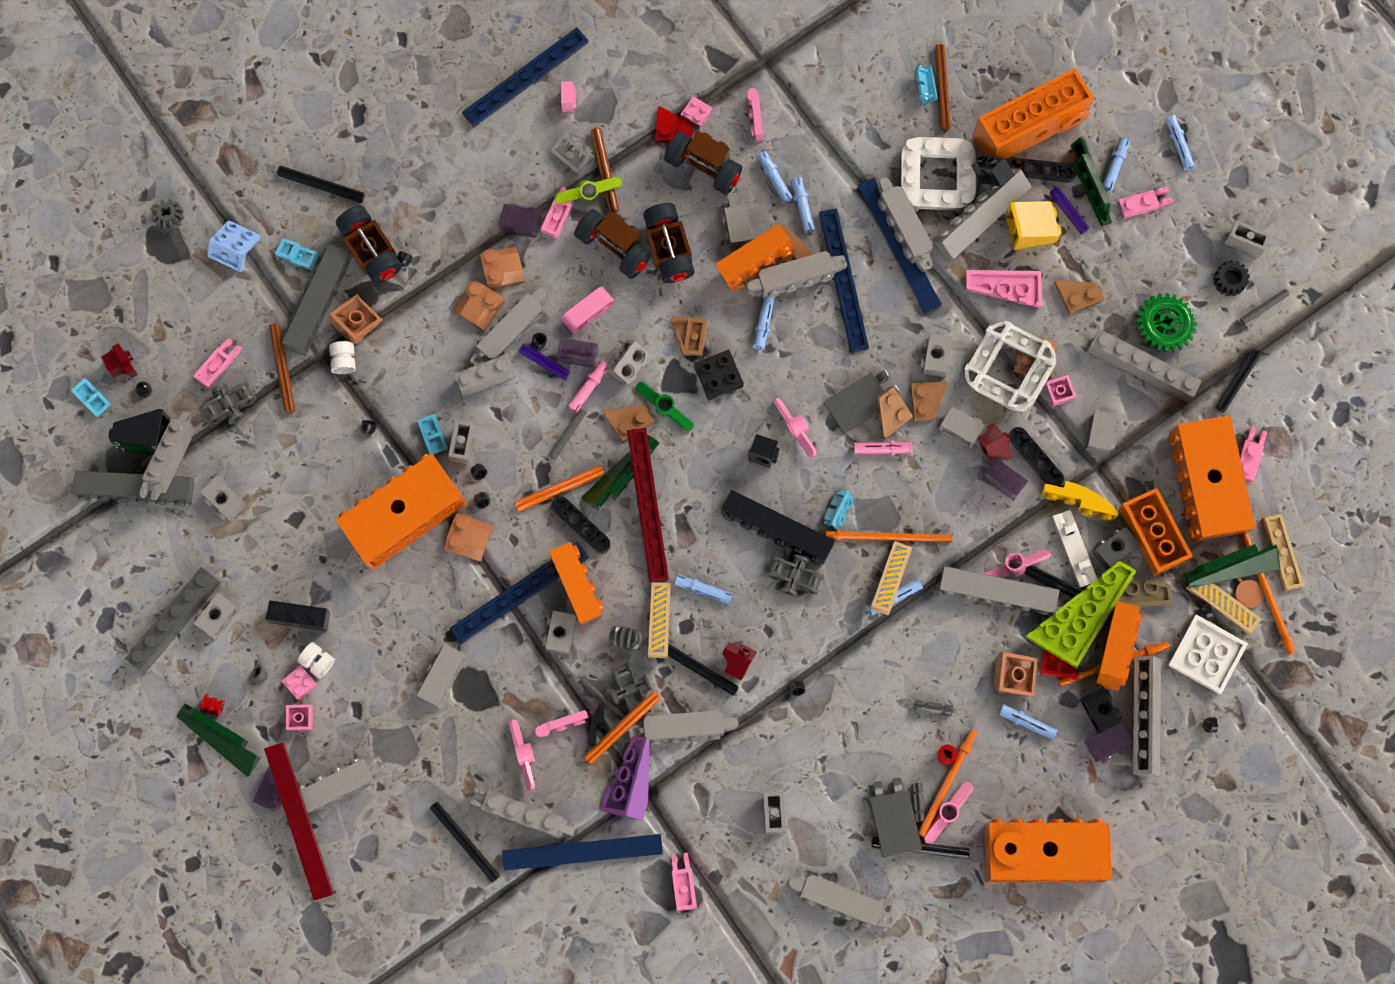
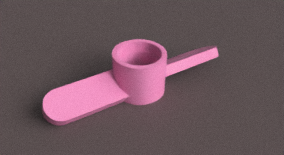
M776 398L774 404L786 420L790 433L797 439L808 457L816 456V449L805 434L809 428L800 414L792 417L783 402Z
M1048 549L1041 550L1027 557H1023L1019 553H1011L1006 557L1004 565L983 574L1001 578L1009 575L1019 577L1025 573L1026 567L1048 559L1051 553ZM1015 561L1022 563L1019 568L1013 569L1009 567Z
M513 719L509 722L517 759L522 770L526 789L533 791L535 784L529 763L535 762L533 750L530 743L524 744L519 723Z
M964 782L951 800L940 806L938 817L923 837L925 843L933 844L947 824L954 822L958 818L960 807L973 791V786L970 782ZM951 806L954 808L955 817L952 820H947L942 816L943 807Z

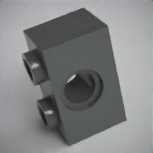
M1127 527L1122 530L1117 528L1110 534V539L1107 541L1102 539L1095 545L1096 549L1093 554L1106 571L1140 546V543ZM1111 544H1117L1119 551H1114L1111 548Z

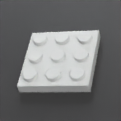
M1195 615L1168 666L1220 695L1248 643L1202 617Z

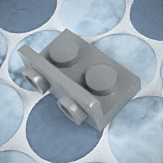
M563 133L550 151L573 171L580 174L590 159L594 160L596 156L592 153L593 150L585 144L583 146L579 142L580 139L575 134Z

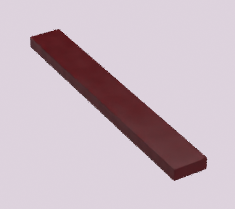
M646 428L627 430L649 583L669 580Z
M285 742L266 747L264 751L313 899L315 901L334 894Z

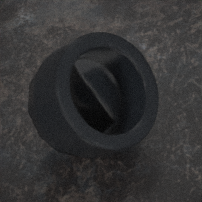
M399 251L397 259L402 267L408 266L413 259L410 254Z
M535 333L532 337L533 347L536 349L544 348L547 344L546 335Z
M140 381L136 385V392L140 397H148L152 393V387L148 382ZM140 387H145L147 391L144 392Z
M362 420V432L366 434V431H368L369 435H372L376 431L377 423L370 420Z
M477 463L471 467V475L475 480H482L486 477L487 470L482 464Z
M479 492V494L474 496V503L477 508L483 509L489 506L490 498L485 492Z
M1211 605L1201 606L1198 615L1205 620L1213 619Z
M800 679L791 681L789 686L790 694L793 696L803 695L806 691L803 681Z
M1209 717L1204 720L1203 728L1206 732H1218L1216 717Z

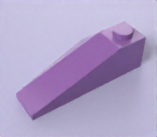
M633 736L623 755L624 762L620 769H616L614 773L616 777L612 785H608L605 790L600 808L601 811L643 821L648 803L649 738Z

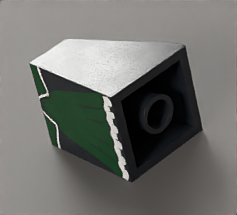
M156 409L114 422L113 427L109 430V440L119 451L154 455L171 419L163 409Z

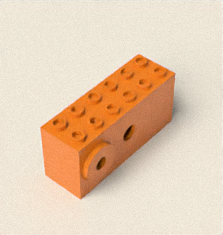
M1076 68L978 117L972 139L982 155L1003 157L1007 160L1061 131L1070 130L1082 123L1090 114L1089 109L1094 97Z
M1231 415L1176 425L1168 434V442L1170 446L1172 445L1174 452L1172 453V461L1177 466L1176 479L1181 484L1180 497L1185 503L1184 516L1189 521L1188 534L1193 539V543L1243 535L1255 529L1256 526Z
M432 453L430 455H423L417 464L406 467L401 475L390 478L386 482L387 485L382 488H376L370 493L371 496L357 501L354 508L349 511H343L339 514V518L336 519V522L362 560L372 570L468 504ZM405 507L402 513L397 514L400 508Z
M992 819V821H989L984 826L985 882H1107L1112 880L1110 823H1104V819H1092L1088 823H1084V819H1072L1068 823H1064V819H1052L1048 823H1044V819H1032L1028 823H1024V819H1012L1009 823H1004V819ZM1044 845L1051 849L1050 857L1044 854Z

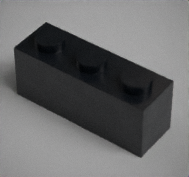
M269 600L266 620L270 624L326 632L330 619V611L327 608Z

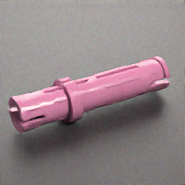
M600 360L592 373L587 375L585 383L567 405L569 409L577 413L593 389L601 383L602 377L607 372L605 370L607 367L605 362Z
M895 440L883 443L855 442L854 454H891V456H895V454H912V442H895Z

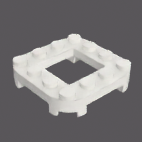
M915 137L907 140L901 154V187L904 189L916 212L919 209L955 210V213H961L965 207L972 204L976 192V173L971 167L976 162V153L972 143L959 138ZM920 157L956 158V190L920 189Z
M1004 321L992 326L990 325L986 329L987 333L970 363L966 364V381L972 390L1013 411H1025L1033 405L1056 364L1055 351L1047 340H1042L1012 325L1011 322ZM1004 343L1035 358L1021 386L1016 390L986 375Z

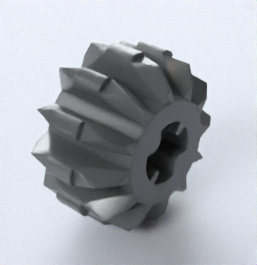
M161 199V205L155 204L156 209L152 210L154 215L152 220L158 228L163 227L167 231L171 227L172 230H175V225L181 226L179 220H184L182 214L184 210L182 207H179L178 202L175 201L173 203L172 199H168L167 203Z
M620 626L611 628L609 633V644L611 646L630 650L639 649L642 639L639 630Z

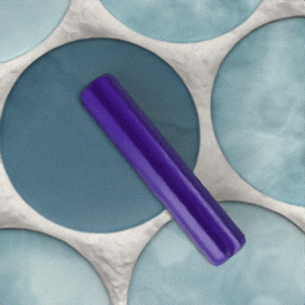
M1059 187L1053 188L1050 191L1051 197L1080 234L1086 233L1089 226Z
M523 344L520 347V354L563 380H566L569 376L570 371L530 346Z

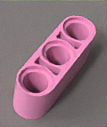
M603 286L599 287L561 317V321L572 334H575L608 310L615 303V300Z

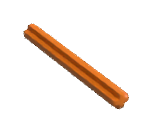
M601 466L594 467L515 501V507L518 512L602 477L604 471Z
M655 691L651 692L584 756L587 762L591 764L660 700L659 694Z

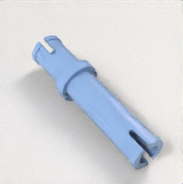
M1173 115L1166 118L1165 122L1170 131V139L1174 141L1184 170L1194 168L1195 164L1183 136L1185 133L1181 130L1177 117Z
M1125 137L1119 138L1117 147L1112 152L1111 163L1102 184L1105 187V191L1112 192L1120 167L1126 159V151L1131 141Z
M764 151L758 154L757 159L764 169L763 173L770 179L782 203L786 204V201L787 203L792 201L793 196H791L777 171L778 167L776 164H773L768 152Z
M793 178L791 180L795 194L793 198L797 202L803 232H814L815 228L807 200L808 193L805 192L803 178Z
M775 297L763 298L758 325L755 327L756 335L753 348L757 350L765 349L766 338L770 332L769 323Z
M678 574L674 586L689 590L692 594L697 593L729 605L733 593L699 582V579L695 578L694 580Z
M918 578L898 588L893 604L923 589ZM872 603L867 604L866 607L871 616L878 613V611L870 609Z
M1003 704L999 711V716L1014 722V725H1021L1050 740H1053L1057 733V729L1025 715L1021 710L1017 711ZM1030 723H1032V724H1034V725H1036V726H1038V727H1040V728H1042V729H1039V728H1037V727L1031 725Z

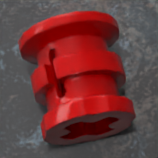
M205 694L201 702L200 712L208 711V714L212 715L215 713L219 717L222 714L225 700L219 701L216 697L209 698V694Z
M950 744L941 746L937 753L938 761L946 765L953 763L958 756L956 748ZM949 751L951 755L949 758L944 759V752L947 753Z

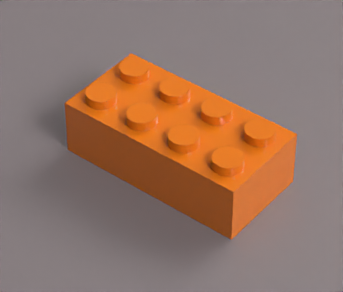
M778 223L715 265L730 290L737 291L744 287L745 283L750 279H757L761 269L775 266L778 261L790 258L794 248Z
M1158 488L1133 498L1118 508L1130 532L1140 543L1138 548L1153 577L1181 565L1193 557Z
M571 542L550 550V556L580 625L601 617V612L604 611L600 599L596 600L594 597L596 590L592 581H587L588 571L585 564H580L578 560L581 555L577 546H572Z
M1120 601L1116 602L1096 686L1119 691L1121 685L1125 686L1130 662L1133 657V648L1138 635L1137 631L1142 618V614H1139V606Z

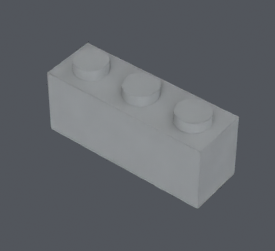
M508 354L454 374L462 397L516 377Z
M444 644L443 648L439 647L435 654L436 661L433 665H429L425 674L427 675L425 681H421L416 690L419 699L438 709L442 706L467 659L466 654Z

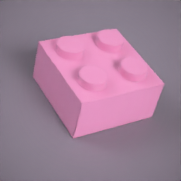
M573 81L561 82L562 112H574V108H576V89L573 86Z
M693 96L682 111L681 118L700 130L712 114V107Z
M1068 375L1047 381L1044 385L1052 407L1076 398Z
M301 665L282 680V683L299 701L318 685Z
M311 704L286 705V730L288 732L313 731V706Z

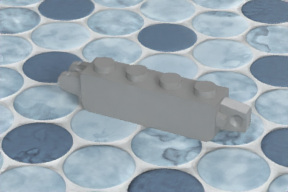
M882 177L877 186L880 194L878 205L881 211L885 212L888 225L893 227L897 242L901 243L903 253L910 260L911 264L915 262L922 272L931 269L933 263L929 253L933 244L904 189L899 186L893 187L889 178Z
M824 251L761 269L758 279L747 283L746 293L749 296L762 294L763 298H773L785 291L790 293L799 287H810L816 282H828L834 277L836 272L845 269L847 263L844 255L831 257L830 253Z
M539 288L532 295L527 293L525 296H521L516 301L515 307L512 310L508 309L504 313L503 319L499 323L493 324L490 332L478 340L477 351L470 359V363L476 366L507 354L543 316L542 305L548 300L547 291L544 288Z
M182 411L178 420L171 418L142 477L143 484L139 492L140 497L145 498L149 490H151V500L157 501L161 493L167 492L192 439V423H190L192 419L189 412Z
M718 710L647 716L642 724L631 726L629 734L630 739L633 736L649 738L650 745H660L661 741H669L670 744L681 743V739L697 742L701 741L700 738L708 737V740H719L720 736H724V732L736 730L739 722L735 717L723 718L722 713Z
M375 757L366 761L359 758L354 759L348 763V767L344 769L341 767L336 768L330 772V776L326 778L321 776L313 780L312 785L299 787L308 815L310 816L371 785L374 781L373 776L385 768L381 758ZM281 806V809H280V810H281L282 814L284 813V815H285L283 806Z
M473 787L472 792L485 796V800L483 803H480L477 800L469 799L468 804L481 808L486 813L556 838H562L563 834L573 837L576 829L567 826V820L561 816L489 790L487 792Z
M814 875L807 877L806 881L800 878L797 879V877L791 878L788 881V887L801 893L800 898L807 905L813 907L814 904L822 906L821 910L830 914L833 911L841 914V918L851 921L852 918L860 921V926L868 929L876 925L891 928L895 917L882 910L883 906L880 901Z

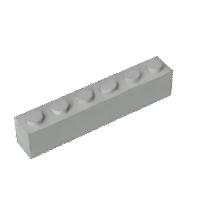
M1011 168L1015 174L1011 180L1003 187L990 185V188L986 192L981 193L973 204L965 207L961 215L952 219L948 227L938 232L937 237L933 241L944 257L956 258L1008 210L1010 203L1016 202L1032 187L1022 170Z
M1101 329L1098 330L1087 352L1187 403L1193 399L1202 382Z
M943 566L939 589L943 590L942 594L954 596V592L960 593L962 598L973 600V596L979 597L981 602L992 604L993 600L999 601L1001 606L1011 608L1012 604L1018 605L1019 609L1024 611H1030L1031 608L1038 609V613L1049 615L1050 612L1055 613L1060 591L1055 588Z
M1134 656L1133 774L1140 777H1160L1161 659L1155 656Z

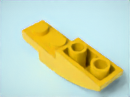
M1065 481L1062 487L1045 483L1042 488L1041 495L1046 496V499L1052 501L1057 499L1063 500L1064 503L1069 505L1078 504L1077 511L1082 512L1081 514L1084 516L1092 517L1095 515L1104 521L1115 520L1119 512L1107 500L1092 490L1076 483Z

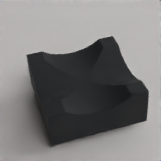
M729 349L694 363L695 371L701 381L708 401L724 393L740 389L744 385Z

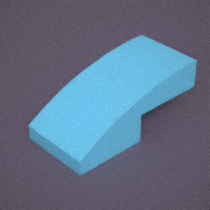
M282 238L275 252L277 257L312 271L319 257L316 251L301 247L298 243Z
M86 378L71 390L96 417H99L111 406L110 402Z
M435 414L417 420L429 454H436L448 449Z

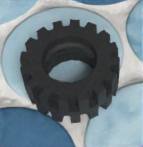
M1234 260L1221 264L1213 277L1215 280L1213 283L1217 285V291L1221 290L1220 293L1222 295L1226 293V296L1239 295L1249 283L1250 274H1247L1249 272L1248 269H1244L1245 265H1240L1239 261L1234 263ZM1227 272L1236 274L1239 282L1235 285L1229 284L1225 280L1224 274Z

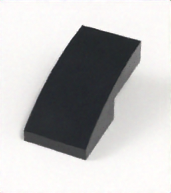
M604 703L598 705L591 720L588 735L589 745L597 744V726H605Z

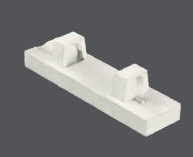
M1071 510L1052 516L1051 518L1078 588L1089 586L1097 580V576Z

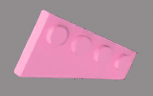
M966 270V291L1039 309L1042 308L1041 271Z

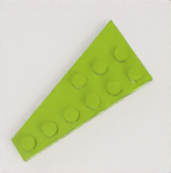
M1121 561L1117 562L1102 574L1100 578L1056 611L1049 619L1041 623L1034 631L1030 632L1026 638L1077 668L1114 609L1116 602L1119 601L1132 580L1136 570Z

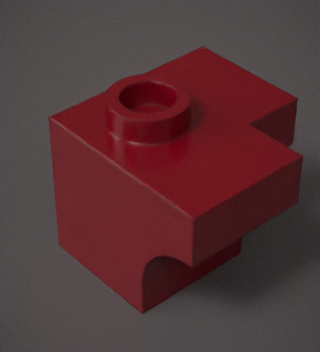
M119 343L112 346L108 353L101 356L102 361L113 378L120 374H127L131 378L138 375L131 362L134 360L129 350L125 351Z
M994 423L987 426L986 433L977 437L982 453L990 461L997 457H1003L1006 461L1013 458L1008 444L1010 442L1009 436L1006 432L1003 433Z
M728 642L722 652V655L727 660V667L724 672L742 681L757 651L741 643L737 646Z

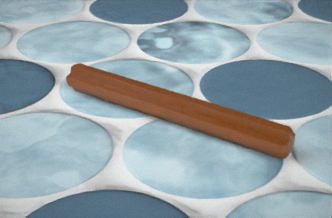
M937 44L935 45L940 129L949 130L951 122L945 45Z
M596 127L591 129L590 132L601 180L612 178L602 131ZM615 189L604 192L608 211H611L613 214L618 213L619 205Z
M274 323L269 325L283 405L286 413L295 412V404L284 346L281 341L282 335L279 324Z

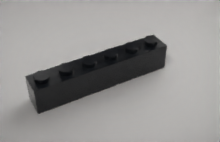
M733 490L730 491L721 509V514L727 521H736L740 523L742 528L749 531L752 529L758 532L757 535L764 539L769 537L775 540L774 543L783 548L787 546L792 549L793 553L801 556L805 555L809 557L811 562L818 565L820 563L825 564L835 543L834 539Z

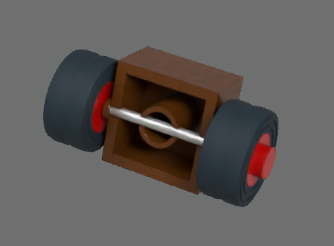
M679 131L666 146L665 162L674 167H679L686 158L687 164L715 179L713 187L725 195H728L737 186L743 168L741 164L729 159L730 148H728L727 144L722 141L717 142L705 132L697 131L692 139L690 136Z
M661 203L646 209L643 213L648 229L646 230V240L656 272L660 271L662 281L664 283H677L693 276L695 270L692 265V253L683 223L678 221L679 217L673 203Z
M357 205L351 207L336 219L335 223L344 236L342 239L363 274L365 276L368 274L373 283H383L394 277L401 270L402 265L397 259L394 248L376 220L372 221L364 206Z
M590 210L579 220L574 236L586 245L590 244L597 237L598 242L622 259L619 266L620 272L630 279L635 278L646 268L651 257V252L640 244L639 230L635 226H629L625 223L624 218L619 214H613L610 211L604 217L598 211Z

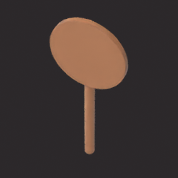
M1221 551V555L1225 556V552ZM1237 578L1239 584L1235 590L1236 600L1248 609L1258 607L1264 598L1261 586L1253 580L1243 581L1241 578Z

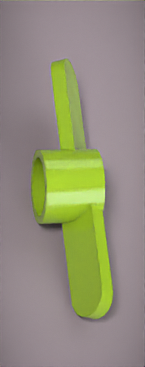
M619 177L594 183L589 180H583L578 184L577 188L557 193L554 196V200L558 204L580 198L593 200L599 193L620 188L622 180ZM589 183L593 186V192L590 196L585 197L582 194V188L585 184Z

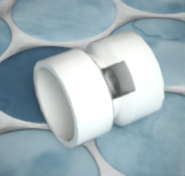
M347 341L330 344V357L333 358L330 363L331 372L334 374L355 372V359L352 358L355 355L354 344Z
M312 642L302 651L297 662L306 669L311 668L310 672L320 679L330 670L335 659L327 652L322 653V648Z

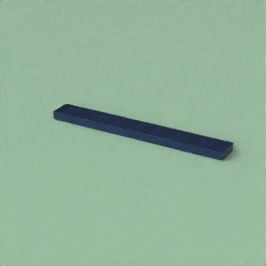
M576 27L465 109L462 115L473 128L588 44V39Z
M875 178L858 184L857 188L924 314L941 307L942 303L926 273L922 272L915 262L911 264L910 260L905 257L901 243H898L895 238L893 227L888 225L885 212L879 208L878 199L880 194Z
M836 208L820 211L819 218L827 252L830 253L831 257L844 255L847 267L836 272L833 279L850 353L868 350L869 344L838 210Z
M577 542L574 545L577 546L581 557L578 560L582 564L589 559V556L580 543ZM552 559L451 626L449 629L459 644H463L558 580L560 577Z
M661 834L502 850L504 871L662 855L663 849Z

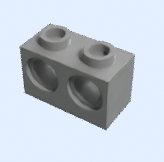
M626 339L605 370L620 383L629 384L635 380L640 368L646 365L650 354L635 340ZM634 352L636 353L635 359H633ZM623 367H625V373H624V374H622V368H623Z

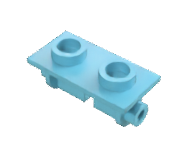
M921 65L916 66L914 74H916L919 99L922 102V106L938 99L932 65L925 68Z
M839 490L835 493L831 506L836 508L835 510L828 508L823 518V524L828 527L832 525L836 531L844 524L845 515L853 504V496L848 490L846 492Z

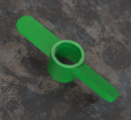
M645 382L637 383V392L655 406L658 415L662 417L668 416L685 431L693 429V422L674 407V400L671 396L666 394L660 395ZM661 401H669L672 407L667 411L660 410L658 404Z

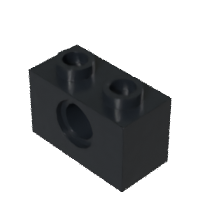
M984 154L979 156L971 166L983 184L1003 187L1015 176L1003 157Z
M756 434L750 449L749 461L771 468L772 463L776 464L780 448L777 447L778 441Z
M1104 687L1079 700L1098 735L1122 722L1120 710L1114 707L1111 702L1113 700L1112 696ZM1099 705H1103L1106 708L1107 713L1105 715L1099 713Z

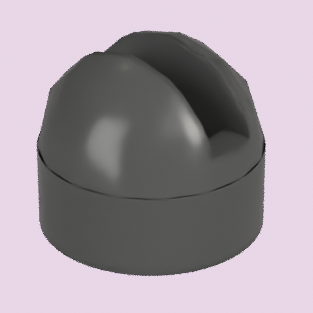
M257 666L252 670L250 678L257 683H263L267 680L268 673L263 667Z

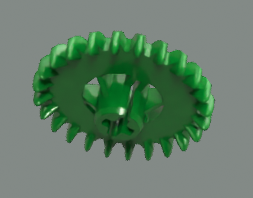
M1160 293L1157 295V298L1151 296V301L1145 300V305L1139 307L1142 311L1136 313V316L1140 318L1135 321L1136 324H1141L1136 328V331H1143L1140 333L1139 338L1146 336L1143 343L1145 344L1150 341V349L1157 345V352L1164 347V353L1168 352L1169 347L1172 353H1174L1176 346L1179 350L1183 349V344L1188 346V339H1194L1192 334L1197 332L1194 327L1198 325L1196 321H1193L1197 316L1191 314L1194 309L1187 308L1189 302L1183 304L1182 297L1177 300L1175 294L1170 298L1168 293L1164 297ZM1161 310H1169L1168 313L1164 314L1159 312ZM1155 314H1156L1157 317H1158V320L1153 321V318H1154V316H1155ZM1175 324H1180L1179 330L1174 327ZM1170 331L1174 333V334H1171V335H1165V334L1169 333Z

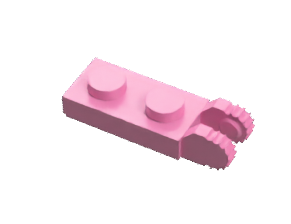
M750 88L747 91L749 105L752 107L749 108L750 119H754V124L751 125L752 136H756V141L761 142L764 140L759 94L758 90Z
M561 187L559 192L566 191V188ZM554 200L541 227V233L558 239L573 207L574 200L561 204L556 203Z
M1168 187L1119 199L1118 204L1123 218L1157 210L1159 207L1171 204L1173 202L1171 197L1160 201L1157 200V196L1165 195L1169 192Z
M226 339L193 377L210 389L234 361L233 359L238 356L242 347L239 345L235 346L227 355L224 352L231 347L233 341Z
M1254 427L1249 429L1240 454L1245 480L1251 482L1255 479L1267 431L1262 430L1258 443L1252 442L1256 429Z
M584 710L542 724L535 728V733L538 737L549 736L551 730L555 729L557 733L566 730V725L574 723V726L586 723L585 719L589 718L587 711Z
M683 853L685 869L680 870L677 869L676 854L671 855L677 911L697 909L692 868H690L688 853Z

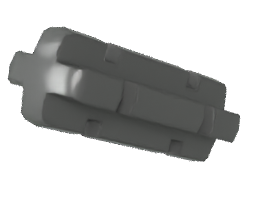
M920 700L915 702L914 709L918 712L925 711V713L938 715L942 713L945 716H952L953 714L952 705L945 704L943 706L941 703H924V701Z
M914 783L911 785V791L913 792L912 804L913 811H915V821L923 822L925 818V813H923L925 810L924 797L921 793L923 792V785L921 783Z

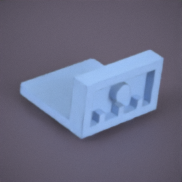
M227 221L209 240L208 257L241 272L244 269L246 254L260 240L261 235L236 223Z

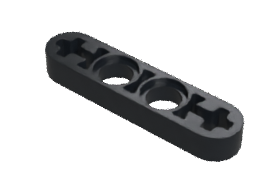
M1017 157L1007 159L1009 166L1013 163L1015 169L1021 170V164H1024L1022 172L1026 178L1067 183L1073 181L1077 174L1074 166L1068 163ZM1033 165L1036 171L1030 173L1027 171L1026 166ZM1052 167L1055 173L1048 175L1044 169ZM1058 168H1060V175H1059V176H1057ZM1066 170H1069V173H1071L1069 177L1066 176Z
M1013 428L1009 433L1010 443L1046 484L1060 487L1064 482L1062 472L1023 428ZM1015 433L1022 434V436L1020 437L1021 440L1019 438H1017L1016 440L1013 438L1015 436ZM1027 440L1028 442L1021 447L1022 441L1025 442ZM1032 446L1035 449V454H1026L1025 447ZM1038 461H1045L1048 465L1047 469H1039L1037 466ZM1051 468L1053 471H1051V473L1046 476L1045 474ZM1052 476H1053V477H1056V476L1059 477L1058 483H1057V482H1054V483L1051 482Z
M559 496L553 500V511L597 553L605 554L610 550L611 543L609 538L567 498ZM558 502H565L564 507L568 510L567 514L562 508L557 509ZM578 514L580 516L579 522L571 523L569 521L570 515ZM591 527L594 533L589 537L585 536L583 529ZM596 536L601 542L606 541V548H598L599 544L595 540Z

